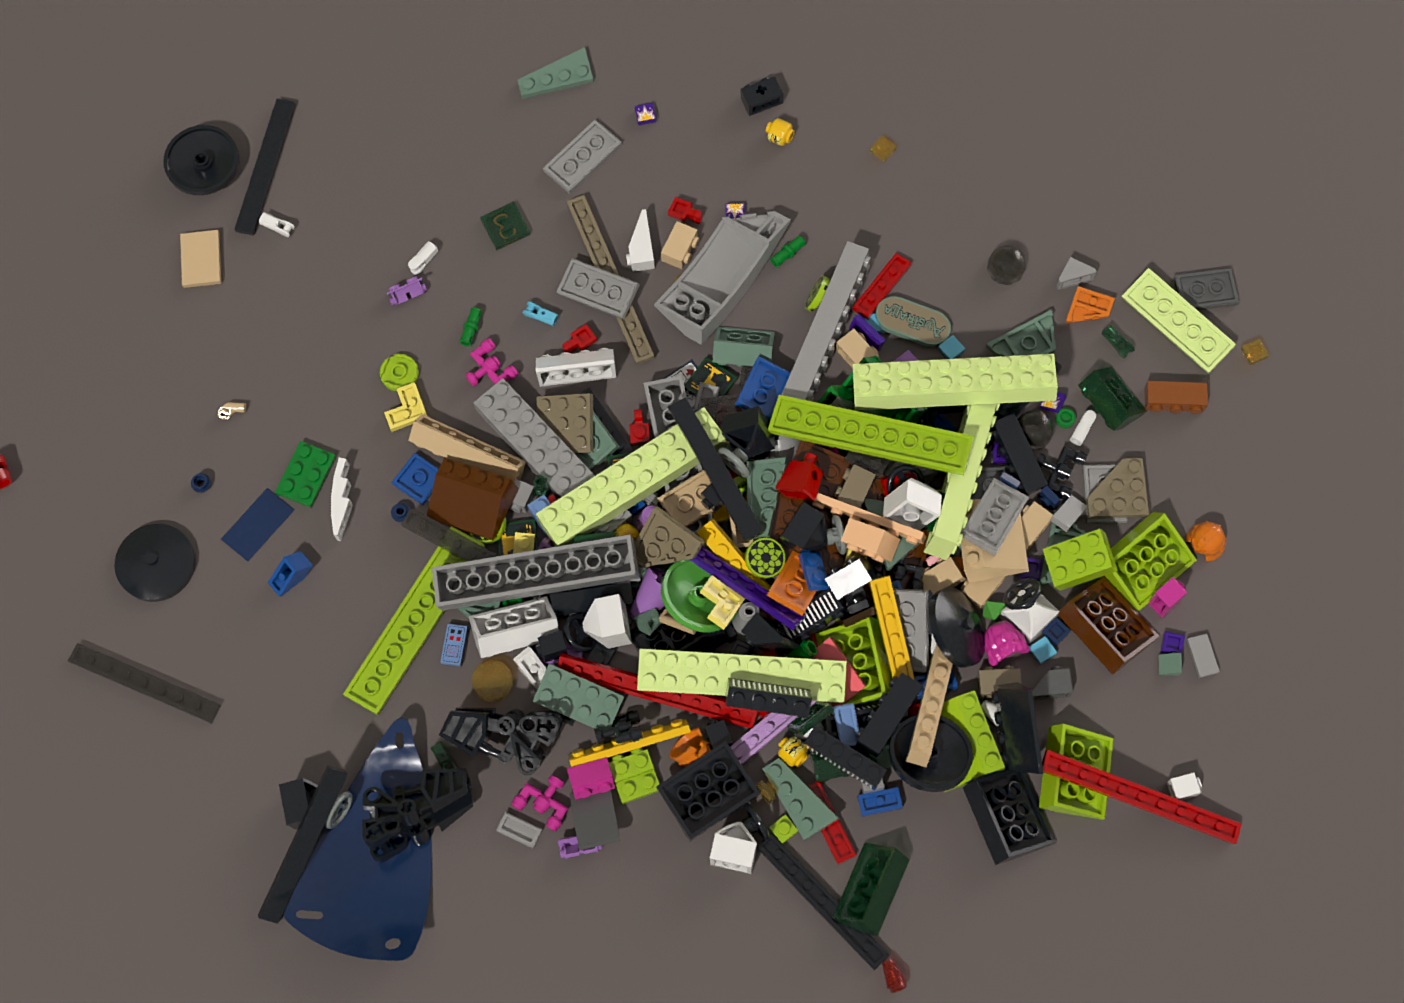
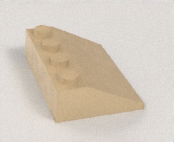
M973 499L972 506L969 512L967 511L966 513L968 520L981 499ZM1021 512L995 556L962 538L963 567L969 583L1029 572Z

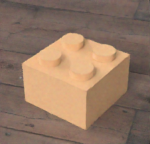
M849 518L841 541L847 544L846 548L854 551V553L864 557L869 556L871 559L883 563L884 560L892 562L900 539L883 529Z

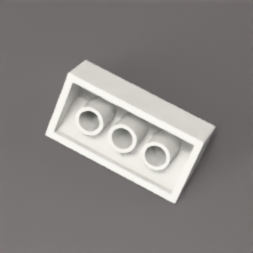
M601 348L598 351L592 352L583 350L574 354L565 352L557 356L542 355L540 358H536V374L539 385L541 387L617 378L613 349Z
M547 596L469 616L475 643L481 658L538 644V637L559 631L556 615Z

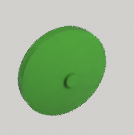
M681 560L671 565L662 579L661 597L665 608L677 622L691 630L698 632L721 630V627L707 618L716 604L699 593L711 575L690 560ZM736 611V613L734 614V616L732 617V619L730 620V622L728 623V625L731 623V621H732V620L734 619V617L736 616L737 611Z

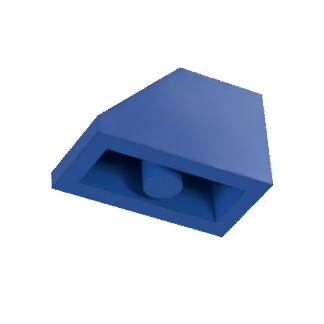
M302 551L285 556L271 576L268 584L281 597L305 579L313 565Z

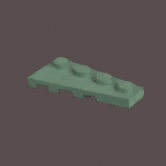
M585 47L517 79L522 99L594 82Z
M786 457L747 461V468L749 470V476L747 477V504L763 530V534L756 538L770 537L780 492L775 487L786 469Z
M781 758L776 759L763 768L764 773L803 840L809 839L840 819Z

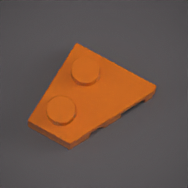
M1078 286L1066 323L1108 318L1115 298Z

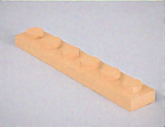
M817 493L815 501H811L812 506L821 510L823 508L830 509V512L839 517L842 514L846 515L851 519L886 530L897 538L902 536L906 538L905 541L917 545V543L924 544L926 535L922 531Z

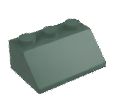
M718 327L714 338L712 362L719 365L735 364L738 367L753 366L758 356L772 362L775 332Z

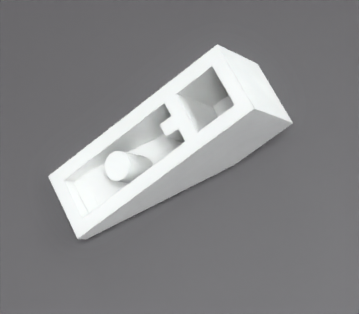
M646 209L641 211L629 244V254H626L627 265H631L632 272L655 269Z

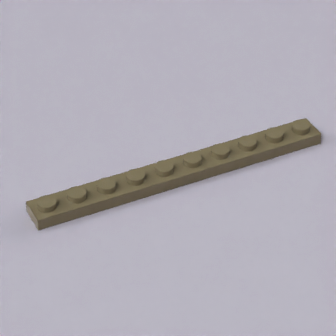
M582 195L567 201V206L593 266L619 276L585 196ZM631 304L625 319L618 317L616 319L636 365L655 358Z

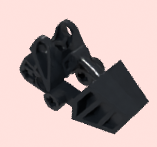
M456 707L454 711L449 712L439 736L473 757L481 752L487 756L491 755L498 758L502 764H507L511 761L515 754L520 773L531 775L541 766L547 755L540 747L541 743L550 746L555 741L563 727L564 718L560 713L550 711H531L525 716L523 711L517 708L504 715L496 713V708ZM528 719L533 720L535 726L530 725ZM493 732H500L504 735L510 734L502 751L486 743ZM527 760L533 763V767L528 766ZM522 763L525 769L529 770V772L523 770Z
M466 768L422 770L421 784L407 789L398 785L393 790V798L378 787L368 788L363 794L362 806L364 810H369L370 819L362 820V836L365 844L370 847L373 860L383 863L401 853L409 845L408 838L411 839L414 845L422 846L426 844L429 840L428 830L439 826L443 832L473 807L471 781ZM377 792L379 796L376 800H368L370 793ZM423 795V797L415 801L408 799L409 796ZM429 808L430 812L422 815L421 811ZM398 837H403V838H404V841H403L402 844H400V845H395V844H393V842H394V840H395L396 838H398ZM380 849L383 851L381 855L377 852Z

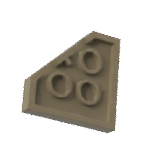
M593 394L537 396V415L574 454L593 453Z
M1143 458L1122 459L1086 499L1088 519L1147 517L1149 515Z
M657 506L653 508L635 542L637 563L645 568L658 564L690 560L698 555L705 541Z

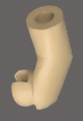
M227 402L218 410V417L225 420L235 412L245 413L246 403Z

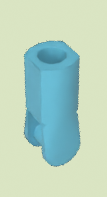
M529 301L527 302L526 310L522 312L529 318L539 320L553 327L559 318L557 313Z

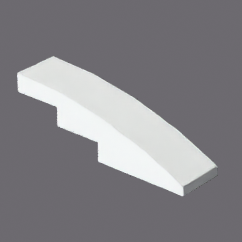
M340 457L338 458L331 493V519L333 535L337 541L342 540L353 507L350 499L347 498L351 488L349 480L346 479L350 465L347 459Z

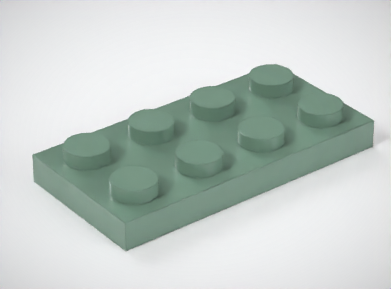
M549 663L533 702L592 728L600 727L602 730L611 728L624 695Z

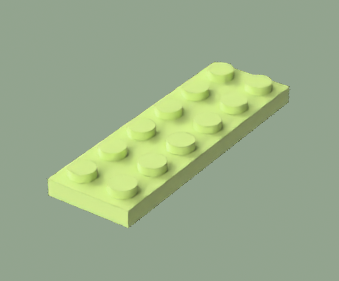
M1149 268L1122 295V298L1208 374L1236 346L1229 337Z

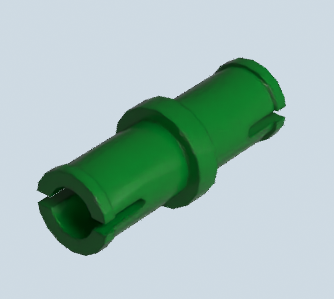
M798 235L788 245H783L781 250L770 258L772 265L778 268L788 258H793L794 253L806 245L805 240Z
M472 307L470 309L467 322L463 324L464 330L459 340V343L463 346L470 347L474 334L478 331V323L483 313L478 308Z

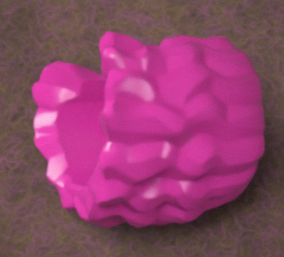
M1000 621L987 628L984 635V649L988 655L990 667L996 666L998 662L1015 652L1025 654L1030 651L1025 636L1012 623Z

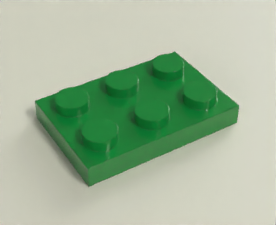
M300 441L278 484L275 494L312 509L337 458L336 455Z

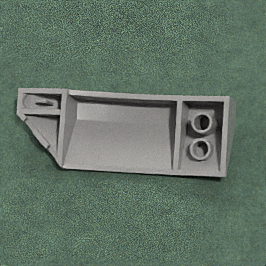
M776 211L767 212V215L758 216L756 213L741 215V218L734 219L722 217L721 222L699 254L654 306L686 337L702 345L727 318L751 287L772 255L791 219Z

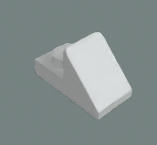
M528 646L513 660L518 665V669L538 690L546 667Z

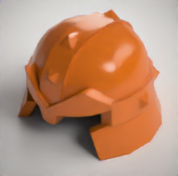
M1206 521L1190 528L1186 534L1185 542H1191L1194 551L1204 554L1207 562L1213 561L1222 555L1227 538L1221 525Z
M694 728L690 730V733L684 734L677 740L669 752V757L678 762L679 766L687 767L711 751L709 747L711 744L706 739H703L699 728Z

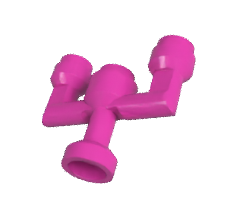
M490 338L482 341L481 345L470 353L478 365L482 366L474 373L468 372L465 374L473 387L478 385V379L488 373V377L494 384L502 378L505 381L513 380L518 375L517 370L511 365L506 367L503 373L498 376L495 373L501 365L495 356L492 358L488 357L486 360L482 358L483 354L490 353L496 347Z
M550 775L548 779L550 785L545 793L542 794L540 790L526 782L521 792L514 796L511 805L521 811L527 805L529 795L534 796L536 799L533 802V809L543 814L550 807L556 810L554 815L548 818L545 825L556 832L562 825L561 820L569 808L557 800L551 799L556 789H561L565 783L557 777Z

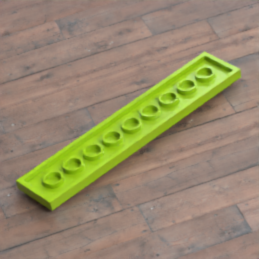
M778 395L768 427V431L771 434L963 476L974 441V436L784 395Z
M452 526L450 527L343 693L345 697L377 716L380 714L445 610L442 611L436 607L432 567L478 560L486 548L485 544Z

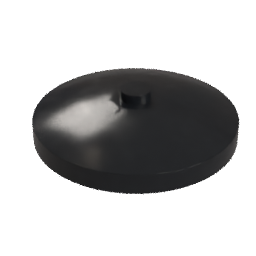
M210 125L193 126L181 131L168 144L163 159L164 170L171 183L184 193L198 196L215 193L227 186L236 175L240 162L239 151L232 137L224 130Z
M149 524L134 530L123 540L117 550L114 566L120 585L130 595L143 601L158 602L175 596L186 587L194 573L196 558L191 542L181 531L166 524Z
M947 587L937 591L932 596L929 605V622L936 644L943 655L957 667L967 668L978 664L985 652V631L976 607L968 596L957 588Z
M917 715L900 723L893 732L889 743V759L894 771L905 783L926 792H943L956 787L965 779L972 765L973 751L969 738L956 723L940 716L927 767L906 762Z

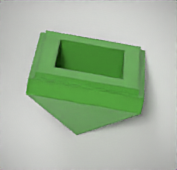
M986 601L982 616L983 618L995 620L1006 606L1002 602Z

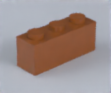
M1147 381L1144 388L1145 410H1150L1151 412L1170 411L1171 413H1181L1182 411H1189L1192 414H1199L1204 412L1208 406L1207 383Z

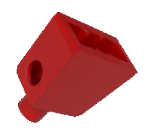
M806 453L803 461L792 460L775 488L787 498L815 501L823 475L822 470L815 465L818 457L812 453Z

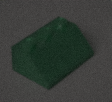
M1113 367L1094 370L1078 385L1083 396L1090 400L1094 410L1104 418L1105 424L1113 431L1123 429L1147 412Z

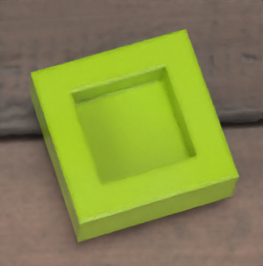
M786 815L769 827L770 831L782 844L798 833V829Z

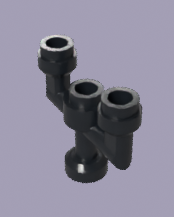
M1063 446L1057 459L1058 464L1046 460V455L1040 453L1037 459L1040 468L1043 466L1054 471L1047 481V486L1059 498L1067 500L1072 492L1069 486L1056 484L1058 478L1063 480L1064 478L1069 479L1073 470L1070 468V465L1065 463L1067 457L1078 465H1084L1088 456L1085 452L1081 450L1075 451Z
M905 558L899 560L890 570L891 579L903 581L907 571L914 572L913 579L909 583L910 589L922 590L925 566L910 563L904 564ZM875 561L874 567L878 573L873 579L884 577L882 571L883 567H886L885 563Z
M631 710L626 715L615 717L613 721L614 727L605 730H602L600 727L594 728L598 744L604 743L605 738L615 736L617 744L630 740L636 742L639 739H643L640 726L632 727V725L640 722L638 711Z

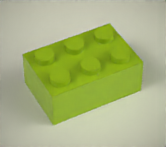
M1101 529L1043 549L1054 587L1060 591L1118 571L1107 535Z

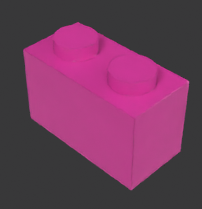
M1171 578L1155 592L1148 604L1163 618L1182 601L1187 593L1186 588L1182 582Z
M607 757L567 768L575 800L615 789Z

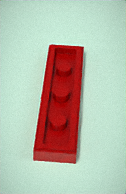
M895 253L853 305L852 310L869 319L876 311L878 304L888 296L911 267L912 262Z
M820 781L808 785L835 813ZM839 819L821 830L837 865L857 856Z

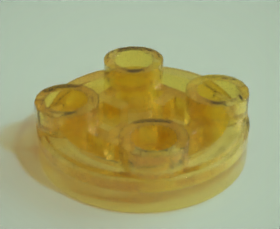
M488 660L481 663L472 675L474 691L479 697L487 701H501L510 692L513 685V676L510 669L503 662L497 660Z

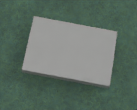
M1117 464L1083 465L1085 505L1088 496ZM1086 509V524L1127 523L1128 521L1127 518L1088 519Z

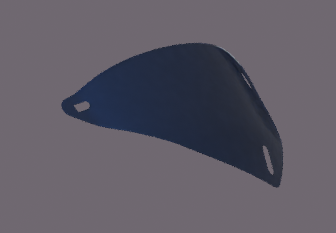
M399 718L392 723L363 764L347 791L352 793L353 796L348 813L336 827L332 829L325 828L284 912L285 920L309 939L328 949L353 957L384 961H402L409 958L416 949L427 916L431 885V829L428 830L429 840L426 844L417 846L408 838V847L383 863L373 860L370 847L365 844L362 836V820L370 819L369 810H364L362 806L363 794L368 788L378 787L393 798V790L396 786L401 785L404 789L421 784L423 769L414 744L411 725L406 719ZM395 733H403L404 746L401 749L395 745ZM377 792L370 793L368 800H376L379 794ZM423 795L409 796L408 799L415 801L423 797ZM429 808L421 811L422 815L429 813ZM398 837V838H396V839L394 840L393 844H395V845H400V844H402L403 841H404V838H403V837ZM381 849L377 851L380 855L383 854ZM300 910L319 911L323 913V917L321 919L298 918L296 913ZM390 939H399L401 942L395 949L385 947L386 942Z

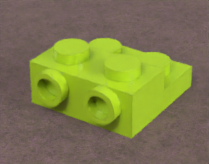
M634 749L631 751L632 755L626 757L622 754L611 758L612 762H609L622 804L659 792L656 788L659 785V781L647 749Z

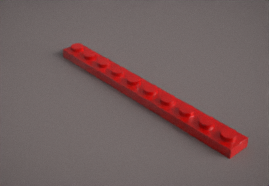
M561 653L557 667L605 688L714 719L724 720L725 722L750 729L754 726L757 710L726 706L725 698L706 694L637 690L638 674L564 653Z
M1046 750L1042 760L1044 773L1228 843H1237L1242 825L1239 822L1053 751Z

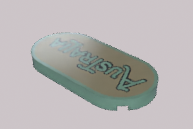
M887 297L878 304L875 318L882 330L926 347H937V345L942 344L948 339L951 332L950 322L943 313L901 297Z

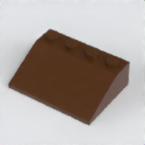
M444 458L435 476L426 518L494 541L519 488L510 478Z
M1105 576L1068 601L1058 614L1112 675L1159 637Z

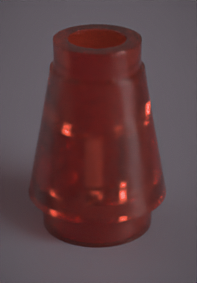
M894 959L884 961L882 966L887 989H890L891 993L905 989L907 987L905 983L907 980Z

